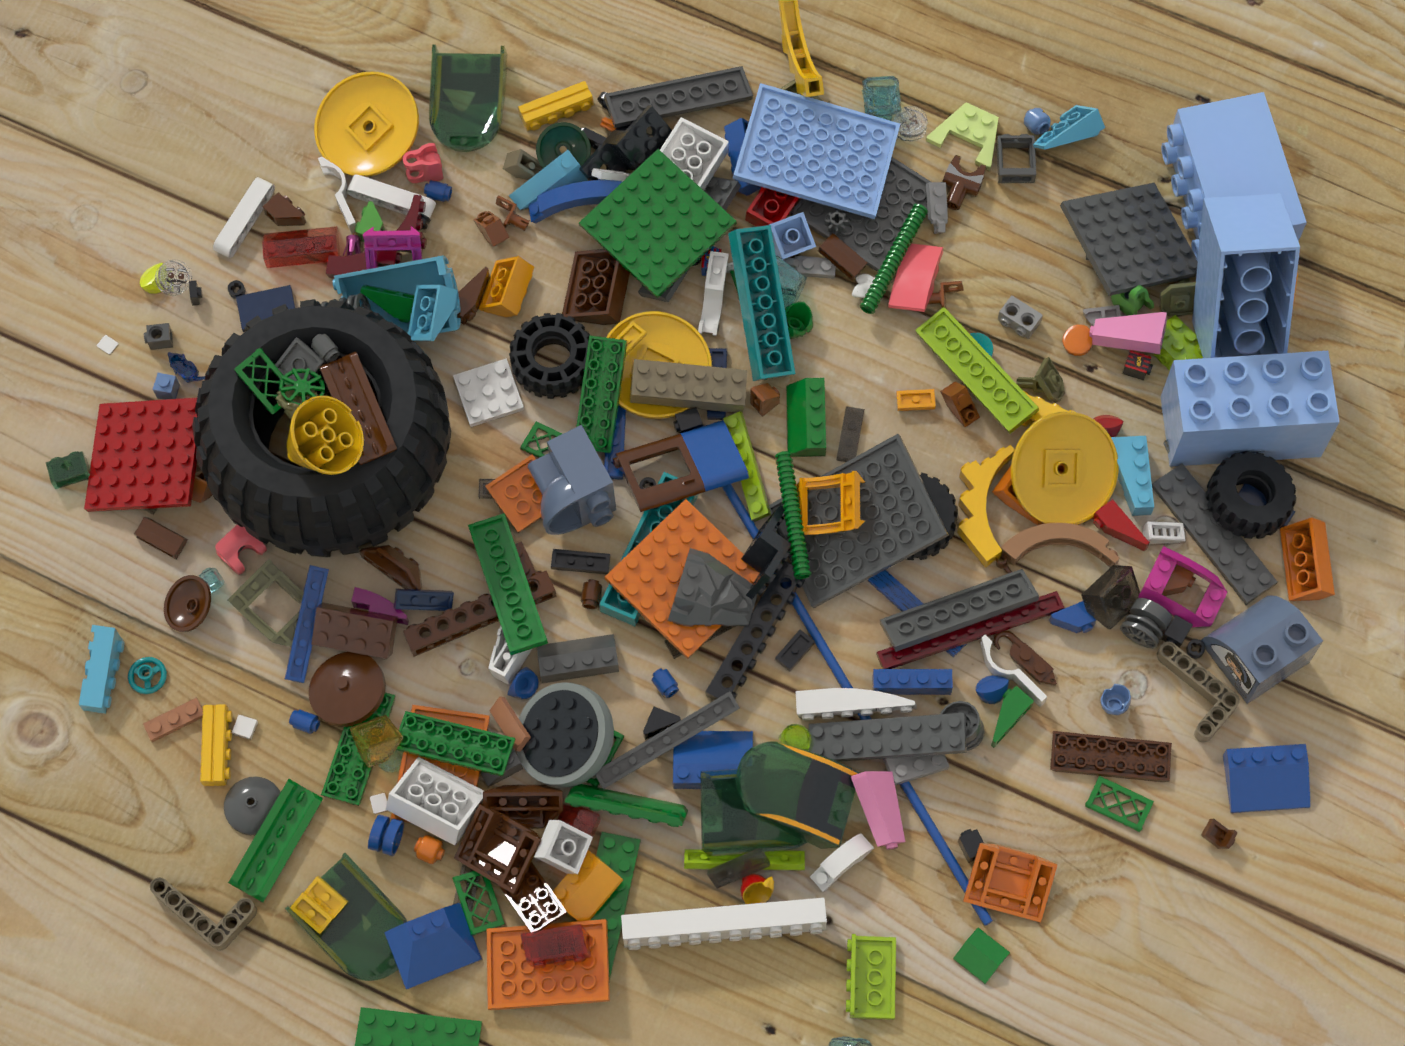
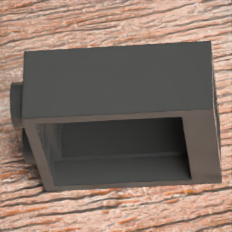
M1003 134L998 136L996 143L998 183H1035L1036 157L1033 146L1035 135ZM1002 148H1028L1029 168H1003Z

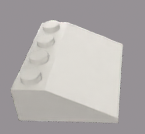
M681 117L660 151L701 189L705 190L729 152V141Z
M418 757L389 793L386 810L456 845L471 823L479 804H482L484 790Z

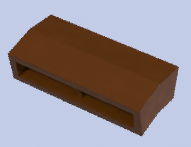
M833 233L818 249L822 256L831 261L835 267L852 281L868 264Z
M143 517L134 533L136 538L174 559L178 558L188 541L187 538L149 517Z

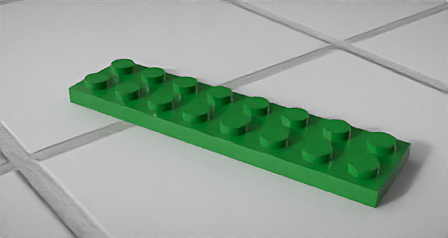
M505 513L469 524L468 527L510 655L512 656L548 644Z
M601 832L596 856L624 879L591 918V920L606 919L608 923L610 983L622 929L621 915H625L641 839Z

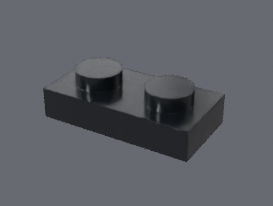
M800 629L779 652L775 660L790 672L811 649L815 641Z

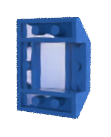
M460 903L441 908L384 932L406 990L482 960L474 937L470 934Z

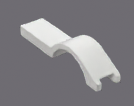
M319 157L318 160L323 174L336 176L342 181V185L335 194V198L350 232L353 233L355 232L356 222L345 201L348 189L345 175L338 166L324 157Z
M710 251L703 309L698 328L700 334L708 332L713 333V336H717L729 258L728 253Z
M984 635L981 638L980 645L988 670L993 675L1013 680L1041 707L1046 702L1047 696L1019 668L1016 670L999 668L990 656L992 641Z

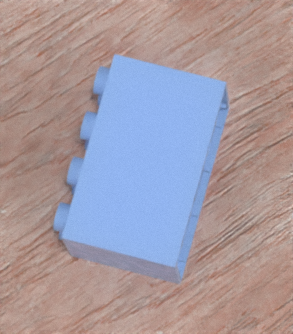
M1264 92L1177 109L1174 123L1167 126L1168 142L1162 143L1161 151L1164 163L1166 165L1173 164L1176 174L1171 177L1172 189L1176 197L1183 196L1186 207L1181 209L1182 222L1185 229L1193 228L1196 239L1192 240L1191 248L1197 258L1196 260L1198 261L1204 198L1281 193L1299 242L1307 222Z
M1281 193L1203 199L1192 324L1203 358L1281 354L1288 351L1300 245Z
M1329 351L1174 360L1160 397L1170 467L1179 466L1182 463L1184 466L1220 464L1225 458H1230L1232 454H1242L1246 451L1255 454L1257 452L1263 453L1264 456H1270L1276 460L1321 457L1339 424Z

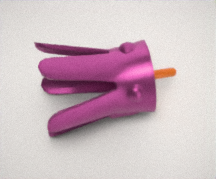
M353 233V235L346 237L347 244L343 256L346 249L347 256L352 255L354 248L356 254L361 253V238Z

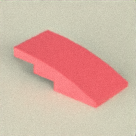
M911 244L898 267L888 307L925 312L935 288L934 281L939 271L938 264L943 255V247Z

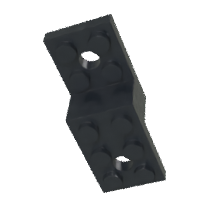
M648 105L625 131L614 130L579 170L589 181L598 180L597 177L592 176V169H600L603 164H605L606 170L621 172L636 170L660 148L672 130L654 107ZM648 127H651L652 134L648 137L646 130Z
M781 504L762 525L741 558L759 572V575L746 594L751 600L756 594L760 596L767 587L765 584L770 585L776 577L774 573H777L783 565L781 561L784 562L790 554L788 549L791 543L776 533L778 529L776 525L779 526L785 518L783 516L785 510Z

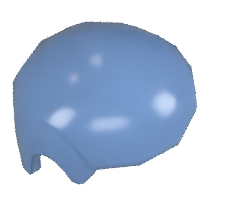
M1114 684L1112 688L1105 689L1100 699L1102 709L1111 715L1125 713L1131 704L1130 691L1120 684Z

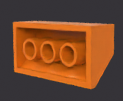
M1311 517L1281 527L1280 535L1289 601L1320 600L1335 595L1325 522Z

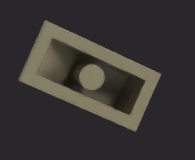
M522 149L507 153L503 166L505 171L516 178L529 180L543 169L536 158Z

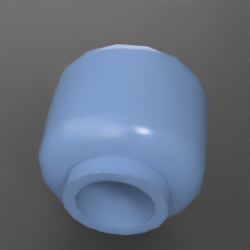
M1034 108L1027 111L1024 117V125L1034 135L1044 134L1050 128L1051 119L1044 110Z

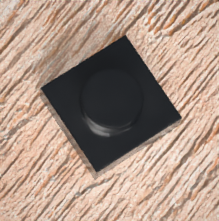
M196 280L189 281L192 306L200 305L199 298H203L202 287H198Z

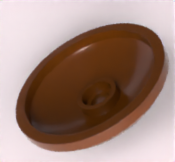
M187 575L178 579L171 586L164 602V616L167 624L172 629L179 632H189L196 629L205 620L211 606V591L207 582L201 577Z

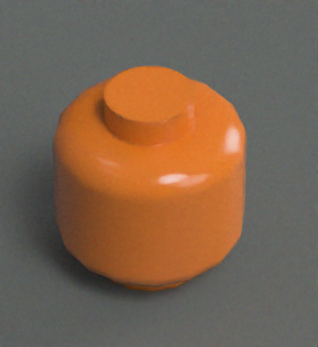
M425 835L416 842L414 852H416L418 859L434 864L437 860H442L445 849H443V842L441 840Z

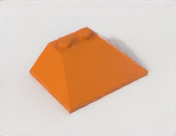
M979 843L963 902L1041 922L1057 864L1037 855L1001 845Z

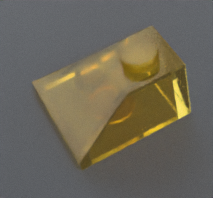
M387 715L350 728L360 757L369 768L386 762L403 740V735Z

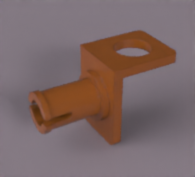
M498 195L496 205L510 211L503 224L505 229L508 225L512 224L525 231L530 220L515 214L517 204Z
M962 281L940 283L941 290L932 293L928 304L940 303L942 308H946L945 293L964 291Z

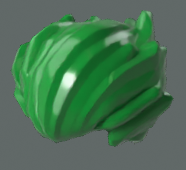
M801 301L785 307L790 339L803 337L806 332L810 333L813 328V316L810 307Z

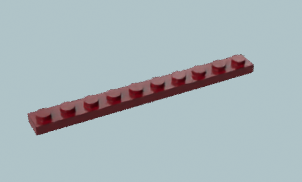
M1055 591L1040 596L1036 602L896 652L892 646L878 651L876 655L882 669H893L979 640L984 635L988 637L1050 616L1065 607L1058 592Z

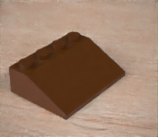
M605 249L576 251L562 314L564 317L571 316L578 322L600 325L618 324L621 320L630 273Z

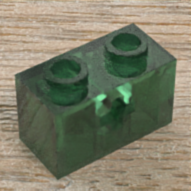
M75 451L68 456L62 458L55 457L46 462L50 481L55 489L89 479L90 468L83 451Z

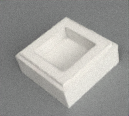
M238 715L232 734L251 740L258 721Z

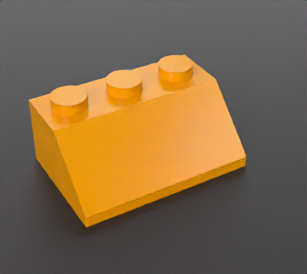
M519 256L495 261L478 309L502 317L517 316L521 310L523 298L527 293L529 281L532 279L534 266Z
M587 850L578 874H567L553 890V893L567 913L577 921H590L624 879L598 856Z

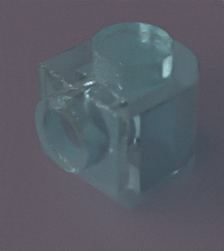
M206 568L199 575V577L207 582L211 593L221 588L225 583L216 568Z

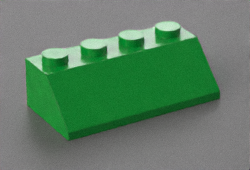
M804 378L786 386L788 452L792 453V457L826 456L825 378Z

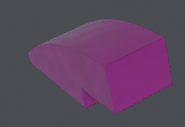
M354 588L351 600L354 608L398 616L397 623L409 624L407 615L401 609H395L394 604L386 598L365 589Z

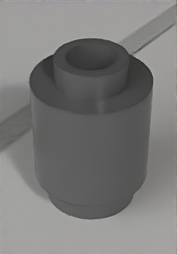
M318 334L313 338L311 347L323 361L329 363L339 357L338 347L327 334Z

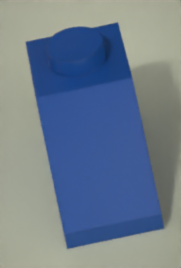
M1084 600L1051 614L1049 622L1052 625L1074 633L1081 631L1086 633L1094 628L1096 618L1087 600Z

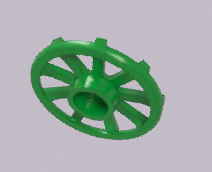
M294 368L286 373L280 382L281 394L289 403L300 405L306 401L305 396L308 394L311 397H315L316 395L310 390L321 391L319 396H323L325 392L322 377L309 368ZM298 373H305L304 378L301 379ZM294 374L297 381H294L288 377ZM308 375H312L313 377H315L314 379L307 381ZM285 381L294 385L283 387ZM319 381L321 387L311 386V384ZM294 390L293 395L288 398L285 392ZM297 395L302 397V403H297L293 400Z

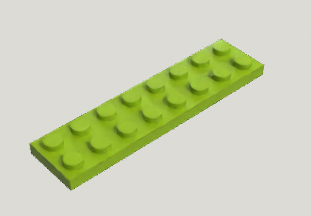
M945 307L915 330L919 337L1009 434L1039 411V407Z

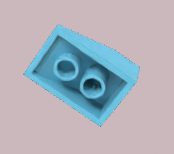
M416 285L408 331L412 341L435 340L455 308L458 290L443 285Z

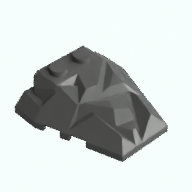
M690 548L668 621L686 627H693V625L748 626L757 594L751 600L746 594L752 583L710 554Z

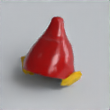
M743 870L741 872L742 885L740 888L742 900L745 904L766 903L774 890L772 876L766 879L759 874Z

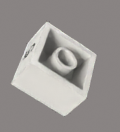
M549 820L534 857L567 874H578L593 837L561 820Z

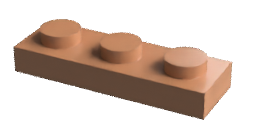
M196 697L143 723L151 742H154L203 718V709Z

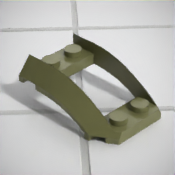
M268 559L228 601L271 642L291 647L299 612L276 633L248 607L274 581L301 605L303 591Z

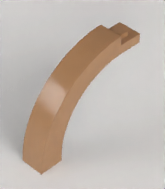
M1046 523L1030 527L1013 536L1001 547L1002 554L1007 556V561L1013 566L1026 554L1048 545H1070L1081 548L1099 558L1111 569L1116 567L1120 559L1115 550L1107 548L1109 539L1094 530L1070 523Z

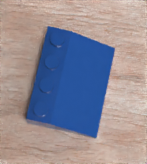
M701 731L674 747L673 789H703L702 773L753 770V731Z
M1306 744L1226 749L1223 754L1230 813L1311 807L1309 762Z

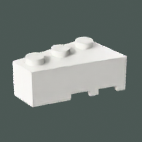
M500 625L488 669L494 678L510 685L532 649L511 656Z

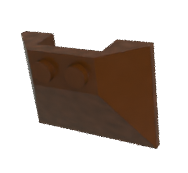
M479 804L454 859L512 894H516L541 842V838L535 831L511 817Z

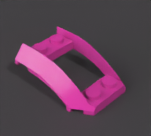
M373 226L363 233L367 269L378 268L376 250H412L413 261L422 259L420 233L412 226L410 231H374Z
M1163 546L1138 598H1146L1158 603L1171 615H1177L1193 624L1192 628L1211 627L1227 595V590L1218 576L1208 569ZM1176 564L1210 583L1195 614L1162 595Z

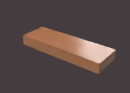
M499 696L489 711L505 736L516 739L513 746L514 750L521 752L531 737L505 697Z

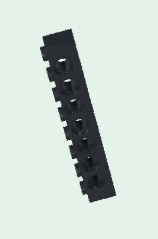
M787 561L782 562V567L775 574L776 577L768 585L752 612L749 625L744 626L705 691L707 697L716 700L730 691L734 699H736L737 693L735 692L739 686L743 687L745 684L748 670L752 671L755 667L757 655L764 652L767 646L765 643L767 638L774 635L777 621H782L786 614V606L788 604L791 605L796 597V594H794L796 589L801 588L805 582V579L794 578L795 572H793L794 567L791 563ZM789 582L791 587L784 589L781 587V584ZM774 598L782 600L779 605L771 603ZM765 614L772 616V619L767 622L761 618ZM754 631H761L762 636L754 638L752 633ZM745 647H750L753 650L748 655L742 653ZM739 663L743 668L740 671H734L732 669L733 665ZM726 680L733 682V685L729 688H725L722 684Z

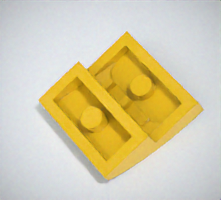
M317 876L308 888L301 893L290 909L321 934L349 901L320 876Z

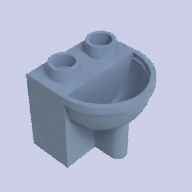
M582 425L547 441L549 453L530 462L527 466L543 495L541 499V516L546 532L551 535H559L574 531L589 523H592L594 527H598L609 522L614 516L612 512L616 511L613 481Z

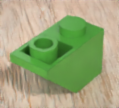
M369 201L367 207L364 206L362 210L361 221L357 222L355 226L356 235L361 238L360 241L364 242L363 233L373 226L374 231H385L374 203Z

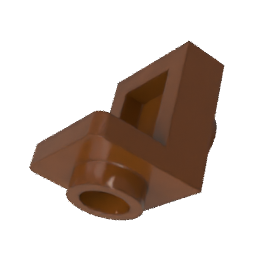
M1209 819L1201 836L1218 849H1229L1235 843V837L1238 832L1227 829L1215 819Z

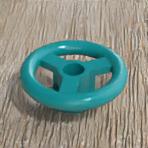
M154 657L138 659L132 664L128 672L130 686L141 694L157 692L165 684L167 678L166 667L160 660ZM144 663H153L156 666L152 668L150 665ZM161 671L159 682L154 687H151L153 676ZM149 672V675L144 677V674ZM134 674H137L144 681L145 688H141L135 683Z

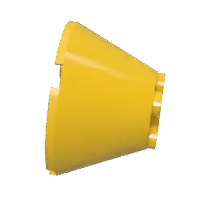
M315 396L304 401L295 410L291 420L287 439L289 460L302 467L323 474L336 475L346 472L358 462L363 451L364 437L360 422L355 420L351 414L352 410L336 398Z

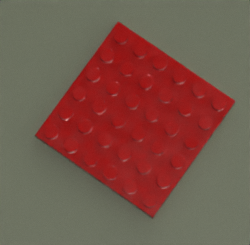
M197 398L99 404L84 506L87 512L191 507L197 466V447L194 443L192 428L193 419L197 417L195 412Z

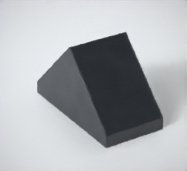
M654 706L643 730L644 739H649L681 720L680 716Z

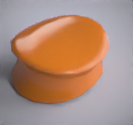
M1080 324L1071 326L1066 330L1062 342L1069 354L1083 356L1091 350L1093 343L1092 337H1089V327Z

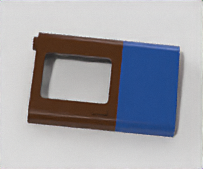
M723 420L615 453V458H613L614 466L623 472L640 512L749 478L747 468ZM676 450L681 452L690 472L689 475L645 489L639 487L630 467L631 464Z

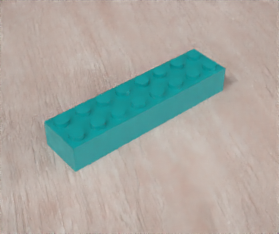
M771 225L733 230L728 233L752 379L753 381L794 375L796 373Z
M663 472L658 484L677 479L678 477ZM699 494L644 511L621 560L685 499L694 506ZM610 584L608 585L599 604L600 612L636 627L641 614Z

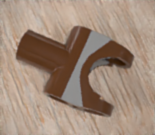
M954 156L942 181L946 182V186L951 188L947 196V207L949 209L959 210L966 193L977 197L983 183L986 165L981 164L980 168L978 167L976 171L968 173L960 168L961 156Z

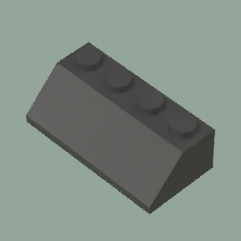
M614 634L550 643L537 647L542 683L619 672Z

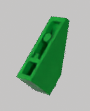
M369 285L361 287L360 292L391 316L398 318L401 322H410L415 295Z
M1015 686L1012 690L1009 688L1002 696L1004 699L991 744L993 748L1033 706L1034 700L1018 686Z

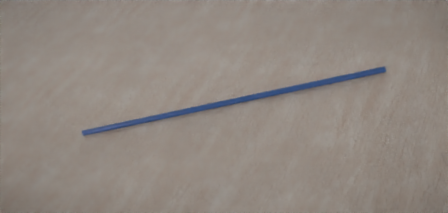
M731 484L722 486L752 539H754L759 530L751 520L749 513ZM783 582L781 587L784 589L790 588L791 583ZM795 592L796 597L792 602V606L815 641L816 646L842 688H853ZM858 713L861 720L872 719L870 716H862L861 713ZM908 781L900 784L965 893L969 882L968 878L911 783ZM971 904L984 926L993 922L985 907Z

